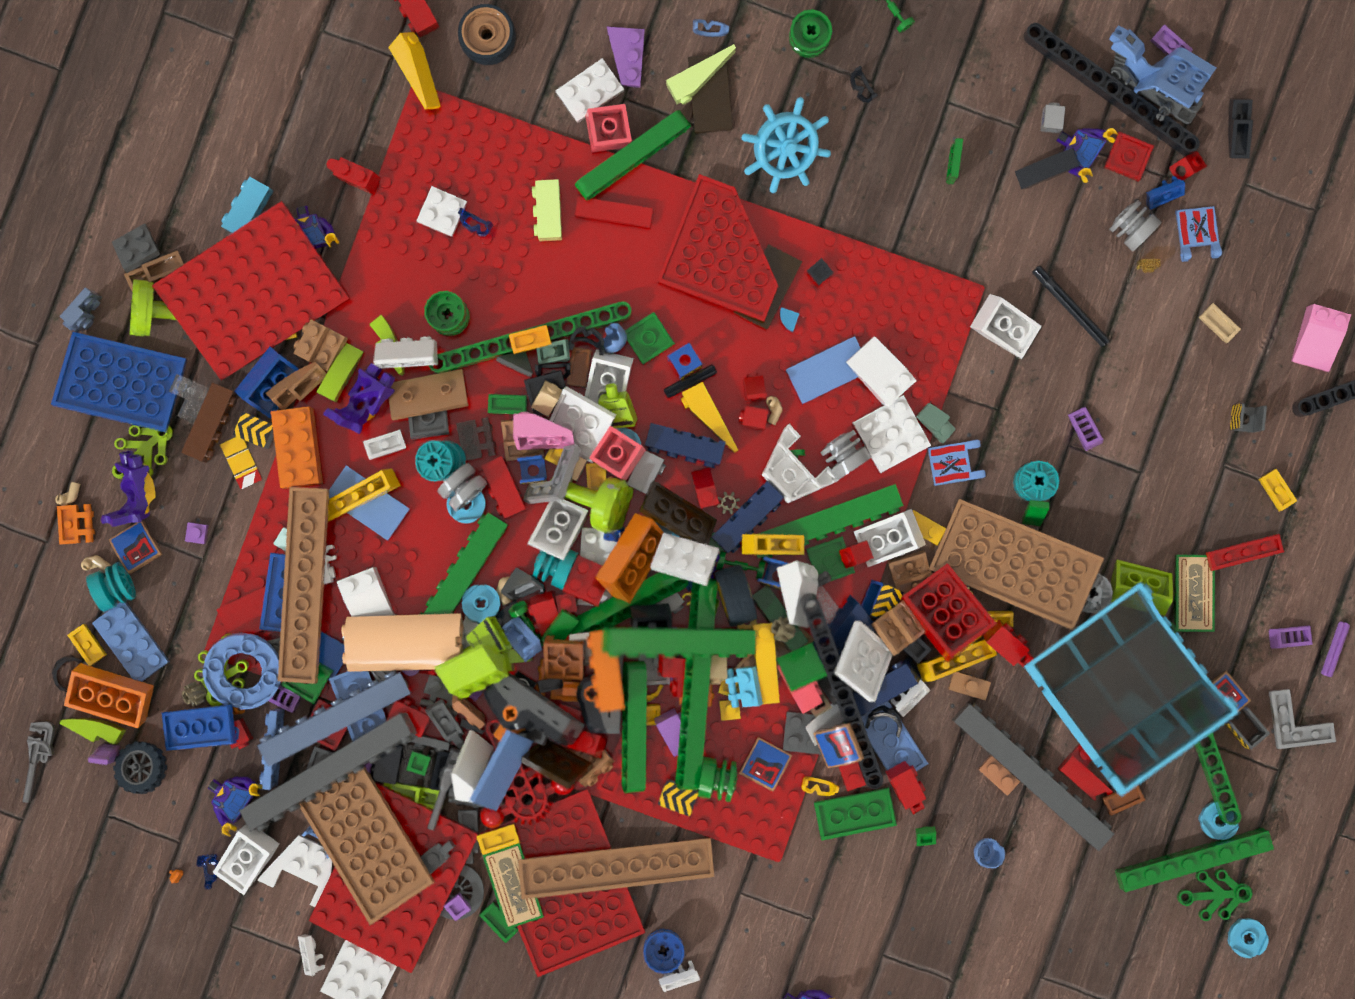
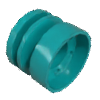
M447 440L424 443L418 449L415 458L417 471L428 481H446L454 472L466 464L464 450L459 444Z
M1034 461L1024 464L1017 470L1014 475L1013 485L1018 496L1025 501H1043L1052 497L1057 491L1059 476L1055 468L1049 463ZM1040 477L1041 480L1039 482L1041 483V485H1035V478Z
M540 550L534 564L532 577L537 579L540 573L544 572L541 581L545 582L548 576L551 575L553 576L551 585L563 590L579 553L569 550L564 560Z
M120 562L107 566L105 574L98 570L86 577L89 592L98 608L103 612L117 607V600L124 604L127 602V599L133 600L136 598L132 578Z

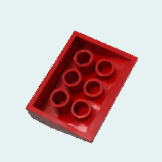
M948 563L903 595L900 602L904 600L926 631L924 634L947 663L997 624Z

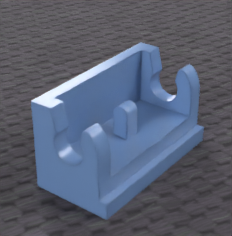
M519 616L513 618L502 627L512 647L525 662L543 650L540 640Z

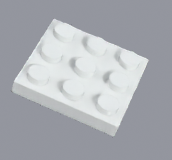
M566 386L549 421L571 430L575 445L581 448L579 456L593 463L589 457L612 425L616 414Z
M904 395L897 398L890 406L884 405L853 422L879 473L931 446Z
M855 621L835 674L868 701L875 702L893 654L881 638L862 622Z
M345 940L320 992L335 999H381L397 966Z

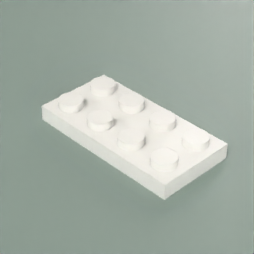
M582 527L580 556L603 566L621 536V530H615L606 534L594 528ZM606 589L599 604L613 597ZM577 599V605L594 606L581 599Z

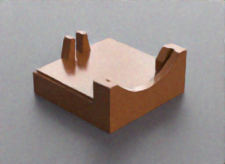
M546 636L544 641L545 678L583 680L586 659L584 657V641L554 640V636Z

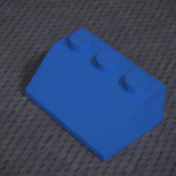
M269 347L234 392L245 402L271 419V411H277L279 407L266 393L281 380L299 370V368L272 347Z

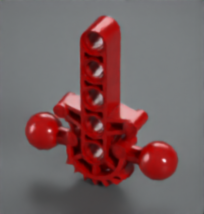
M492 720L487 724L486 730L496 750L500 741L492 733L491 725L493 723L500 725L498 720ZM521 764L508 790L513 789L516 796L509 797L505 794V804L499 806L497 811L483 807L480 813L481 822L488 828H496L503 823L505 816L513 813L516 816L514 819L515 823L520 818L522 819L521 825L523 826L525 820H528L529 826H532V819H535V822L538 824L540 823L539 816L542 819H546L544 811L547 813L551 812L547 805H554L553 802L548 801V796L554 793L559 795L569 794L573 791L575 784L570 789L561 786L553 780L548 784H544V775L530 767L524 769ZM517 776H522L525 779L524 786H516L514 781ZM536 777L538 778V784L533 788L530 780ZM525 794H530L533 797V802L529 805L523 802Z

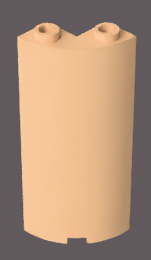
M461 614L346 617V623L342 625L345 648L342 656L343 664L347 665L348 672L435 669L436 666L463 653L462 637L464 624Z

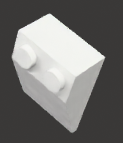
M990 294L970 327L985 338L1022 359L1042 326L1003 298Z
M875 336L846 361L867 388L885 406H890L917 381L906 367Z
M596 349L592 359L585 397L598 404L600 396L606 394L605 386L610 383L617 384L618 392L626 391L634 358L606 352L602 356L599 354V350Z
M564 499L563 501L549 502L528 544L564 560L587 519L588 510Z
M912 509L854 531L857 542L867 540L874 558L866 561L867 567L926 545Z
M796 561L777 568L789 623L808 628L809 624L801 605V598L806 593L817 594L818 572L813 565ZM809 601L806 607H813L815 601Z
M376 567L337 581L343 600L352 617L395 615Z
M245 824L233 838L213 873L244 895L271 859L279 843L263 831H250L247 824Z

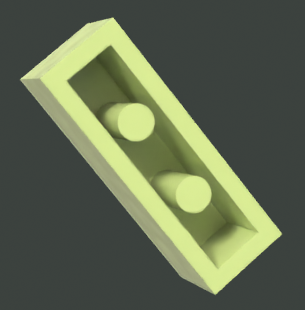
M559 180L535 181L536 186H532L533 198H536V205H533V215L537 217V224H534V235L538 236L539 241L562 240Z

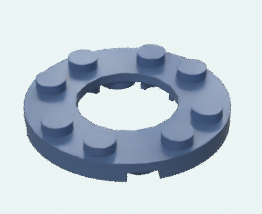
M248 633L228 635L217 641L207 653L203 667L204 683L210 694L223 705L232 704V707L243 710L259 707L272 698L281 681H278L279 655L270 643L256 635ZM238 653L254 656L262 668L260 681L250 688L233 686L224 674V665L228 658Z

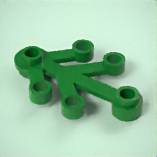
M1217 869L1215 871L1216 879L1224 881L1232 890L1222 889L1209 877L1207 872L1202 870L1196 872V879L1205 883L1213 891L1190 892L1187 889H1182L1177 894L1178 902L1184 906H1189L1193 901L1213 899L1206 909L1203 908L1198 913L1200 919L1209 921L1214 911L1226 898H1232V900L1226 907H1221L1218 910V916L1223 920L1231 917V913L1239 903L1250 901L1253 892L1247 884H1237L1228 876L1224 869ZM1220 872H1224L1223 878H1219ZM1201 873L1205 874L1204 879L1199 878ZM1240 890L1245 891L1243 896L1239 895ZM1183 894H1187L1186 900H1182ZM1226 910L1227 915L1222 917V911ZM1204 912H1208V916L1206 918L1202 917V914Z

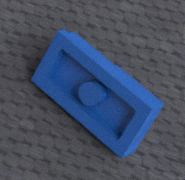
M1173 176L1172 183L1167 184L1163 180L1161 187L1147 192L1146 205L1151 210L1185 195L1184 180H1178Z

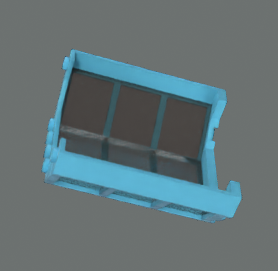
M1142 583L1135 585L1024 665V668L1031 675L1036 685L1044 688L1042 690L1043 695L1098 768L1100 766L1103 767L1100 771L1120 796L1127 793L1239 713L1236 709L1238 704L1232 697L1224 696L1206 676L1207 670L1202 664L1198 665L1195 662L1194 658L1196 656L1190 648L1186 649L1183 646L1182 642L1184 640L1178 632L1174 633L1171 630L1172 624L1165 616L1161 617L1152 602L1151 594L1153 592L1146 584L1142 585Z

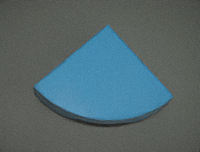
M781 307V321L787 330L793 332L799 313Z

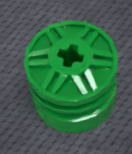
M439 291L433 294L426 302L424 308L425 318L439 334L456 336L467 328L470 321V311L463 300L455 293ZM451 312L453 316H449L447 319L445 316Z
M703 757L701 781L697 797L710 799L713 791H717V799L721 801L722 792H725V802H730L737 783L736 762L731 761L730 769H726L727 760H723L721 768H717L716 758Z

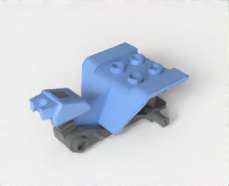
M1118 25L1115 32L1109 38L1113 42L1111 49L1116 52L1115 64L1110 70V75L1134 90L1136 94L1139 93L1159 105V113L1156 115L1157 120L1163 121L1165 116L1172 113L1175 118L1185 124H1190L1203 105L1200 99L1204 92L1201 90L1216 70V67L1182 47L1175 49L1151 66L1142 56L1145 52L1144 43L1131 30H1126Z

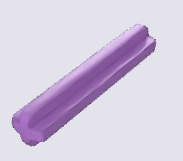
M1338 623L1321 674L1324 676H1333L1350 628L1348 623Z

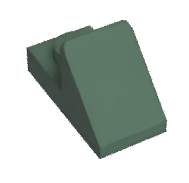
M568 339L551 342L552 345L537 348L539 365L568 362L570 360Z
M927 403L916 416L940 443H945L956 430L948 421L950 416L931 403Z

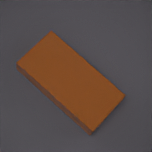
M573 348L570 360L571 375L568 376L567 385L586 388L592 350Z
M1139 785L1122 796L1115 791L1110 795L1101 797L1110 816L1145 801Z

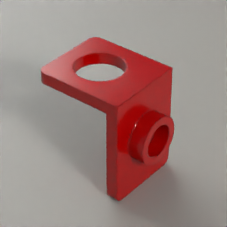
M1196 151L1170 166L1169 169L1173 176L1183 181L1207 166L1199 152ZM1178 166L1185 168L1186 173L1184 176H1180L1177 173Z

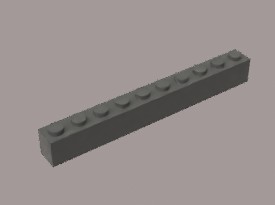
M966 703L952 720L1090 845L1100 851L1114 835L1110 830L1112 826L1104 819L1099 821L1096 818L1098 814L1092 808L1088 807L1086 809L1081 804L1083 802L1081 798L1075 793L1073 796L1067 792L1069 788L1063 782L1059 781L1057 783L1053 779L1054 774L1047 768L1043 770L1038 766L1040 762L1034 756L1030 755L1028 757L1024 753L1026 749L1018 742L1014 744L1010 741L1011 736L1004 729L999 731L995 727L997 723L989 716L985 718L980 714L982 710L975 703L972 705Z
M400 713L241 809L240 813L250 831L258 830L260 832L268 828V823L271 821L277 822L285 817L284 813L288 811L291 813L301 807L300 804L304 801L308 803L316 799V794L319 792L325 793L333 788L332 784L346 781L349 778L348 775L352 772L356 774L364 770V765L367 763L373 764L381 759L380 755L385 752L386 754L397 750L396 746L400 743L404 745L412 741V736L418 732L408 714Z

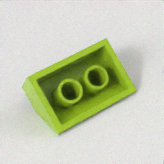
M1116 560L1110 582L1113 591L1111 602L1138 583L1146 584L1153 592L1151 594L1153 604L1159 614L1165 616L1173 601L1172 573ZM1136 592L1120 603V605L1147 611Z
M480 644L435 667V671L449 693L461 699L469 697L470 694L476 691L484 690L486 686L498 683L503 678L509 676L505 655L484 644Z

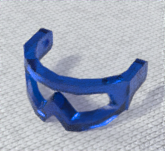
M460 208L458 211L460 221L471 233L477 231V235L480 237H485L489 234L493 227L492 222L485 221L463 208ZM471 217L484 224L487 229L482 232L480 224L471 227L465 220Z
M623 526L613 534L604 533L603 539L618 542L620 538L619 533L624 532L627 526Z
M216 854L199 855L197 857V867H203L204 887L206 890L212 888L213 882L218 877L215 874H208L206 860L209 859L208 863L216 868L220 862L216 860Z

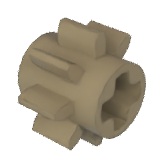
M725 491L724 498L718 497L721 504L717 508L722 507L724 509L722 514L728 510L732 515L733 508L739 509L736 502L740 498L735 499L733 497L735 492L731 496H727ZM725 498H729V500L734 501V503L731 505L732 508H728V506L723 505V503L726 501Z
M779 617V620L773 622L771 632L775 634L774 639L780 642H787L794 636L796 627L789 623L788 618Z
M196 681L184 686L185 690L182 691V698L186 704L192 703L194 707L204 702L203 698L206 697L207 693L202 684L197 685Z

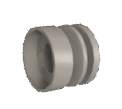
M1139 200L1128 205L1115 218L1112 226L1109 228L1111 232H1114L1118 227L1121 228V231L1116 235L1118 238L1125 233L1128 235L1124 244L1132 252L1162 223L1154 214L1144 218L1143 214L1147 207L1145 206L1138 212L1136 209L1141 204Z
M854 430L841 434L829 442L823 451L820 452L822 456L829 452L832 454L830 458L825 460L827 463L833 460L837 461V464L831 470L838 480L872 457L866 447L856 450L855 446L860 442V438L853 442L849 439L856 434Z
M1099 573L1091 589L1092 592H1095L1094 596L1089 594L1082 612L1097 613L1108 606L1112 600L1113 591L1111 584L1106 577Z

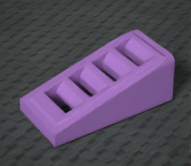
M1086 407L1068 415L1085 451L1103 443V438ZM1085 415L1086 418L1076 422V418ZM1086 422L1089 423V425L1080 429V425ZM1090 429L1092 430L1091 433L1083 435L1084 432ZM1095 436L1096 439L1087 442L1088 439Z
M1310 626L1269 629L1271 648L1313 645ZM1300 630L1303 631V640H1304V642H1301V633H1300ZM1293 631H1295V640H1296V642H1294ZM1285 632H1287L1288 643H1286Z
M280 684L278 689L281 691L277 699L274 698V694L268 701L294 713L302 697ZM284 692L287 693L284 702H281L280 700ZM290 696H293L294 698L291 704L288 705L287 703L289 701Z
M103 743L90 755L88 762L104 765L113 763L116 756L120 754V746Z

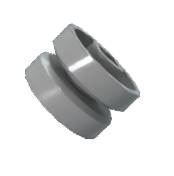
M466 463L454 472L437 491L444 499L453 496L449 505L456 512L470 503L487 485V482L481 476L471 479L476 470L469 463Z

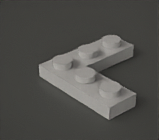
M577 445L564 446L552 481L529 483L523 501L528 504L563 501L567 493L569 481L573 477V470L579 460L581 448Z
M1290 689L1269 691L1276 749L1336 742L1334 724L1332 722L1295 727Z

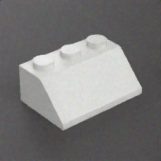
M420 337V341H412V338H401V342H393V339H383L381 343H376L374 365L379 368L438 365L437 342L432 340V337Z
M469 730L451 773L455 800L472 802L470 797L494 754V747L471 730Z

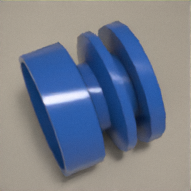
M664 928L649 934L643 948L645 962L650 969L657 973L665 974L676 970L684 957L683 943L679 935L672 930ZM661 945L669 948L666 954L659 952Z

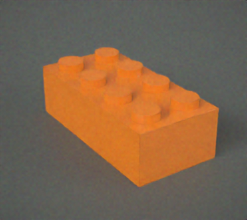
M301 407L271 411L280 488L289 489L290 487L323 484L314 408Z
M635 513L595 578L613 597L630 603L651 570L652 561L664 532L653 519Z
M603 630L591 631L590 636L587 637L588 649L592 648L593 653L589 659L591 668H595L592 682L593 688H597L598 694L595 695L596 708H600V712L624 709L625 701L619 657H609V653L602 652Z
M80 663L71 671L64 706L139 728L147 719L154 685Z

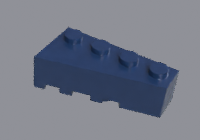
M651 423L645 447H648V451L658 454L659 451L667 452L666 456L678 458V455L686 457L685 461L695 464L698 460L704 462L703 466L715 469V465H720L726 442L721 440L716 442L709 437H698L689 432H679L673 428Z
M766 481L711 538L727 554L730 551L734 553L741 546L739 542L742 540V535L753 534L754 531L752 529L757 524L761 526L768 519L766 515L770 511H776L784 497Z
M851 595L846 599V604L835 613L836 616L831 623H827L840 658L855 621L862 622L873 633H876L871 625L873 623L872 619ZM821 637L819 639V642H826L828 640V637ZM813 641L812 644H813V646H814V648H815V650H816V652H817V654H818V657H819V659H820V661H821V663H822V660H821V658H820V655H819L818 649H817V647H816L815 641ZM828 654L825 659H833L834 654Z
M910 657L892 665V668L886 671L875 702L868 701L856 690L852 692L860 716L919 683L921 675ZM848 706L845 708V711L849 712L853 707Z

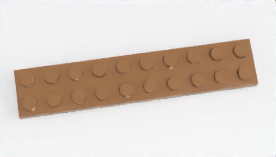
M290 487L278 681L318 683L329 489Z
M710 837L518 859L521 899L715 877Z

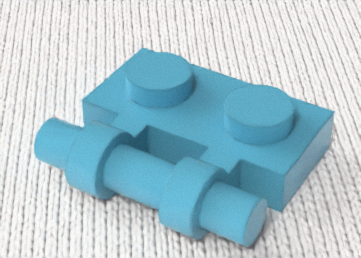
M756 666L737 668V675H734L733 668L727 669V679L725 682L728 684L730 693L728 694V699L731 701L732 708L739 707V699H741L743 707L763 705ZM735 682H738L740 692H737Z

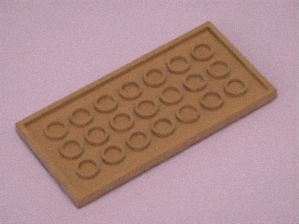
M959 499L929 570L936 572L948 563L965 585L1074 630L1104 558Z
M365 767L364 770L356 774L354 772L349 774V778L346 781L332 784L333 788L325 793L319 792L316 794V799L308 803L304 801L300 804V809L368 923L372 925L435 883Z

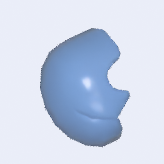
M617 322L605 328L606 337L603 338L605 352L615 353L626 344L627 334Z
M983 838L977 842L974 848V858L979 865L985 868H997L1002 865L1005 859V849L997 840Z

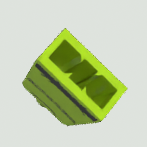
M616 383L607 384L605 386L606 394L600 396L598 405L616 414L611 426L613 428L634 427L637 422V415L628 392H618Z
M491 616L485 618L466 636L469 646L463 649V653L480 644H484L499 653L506 652L513 647L496 617Z

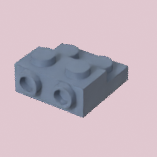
M84 288L59 316L64 320L63 325L71 331L74 330L76 333L80 330L89 329L93 324L92 320L95 318L90 311L95 310L100 305L102 297L98 293Z

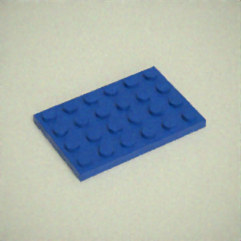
M72 332L51 405L167 433L187 359Z

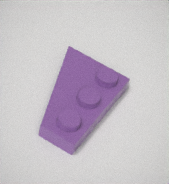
M607 27L621 86L640 88L645 29Z

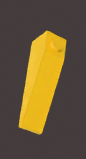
M414 32L400 33L388 48L424 109L439 108L440 102L423 46Z
M703 382L682 392L683 397L680 399L684 407H689L697 418L721 441H725L726 445L736 453L738 448Z
M393 469L381 470L330 498L328 521L399 487L400 484Z
M772 623L753 625L751 627V630L756 631L754 658L763 704L779 703L774 633L771 632Z
M983 639L970 645L948 663L942 655L918 663L917 667L922 681L930 682L997 655V652Z

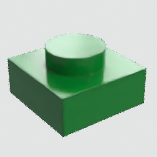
M412 751L406 770L425 776L431 756Z
M935 826L916 828L917 846L936 844Z

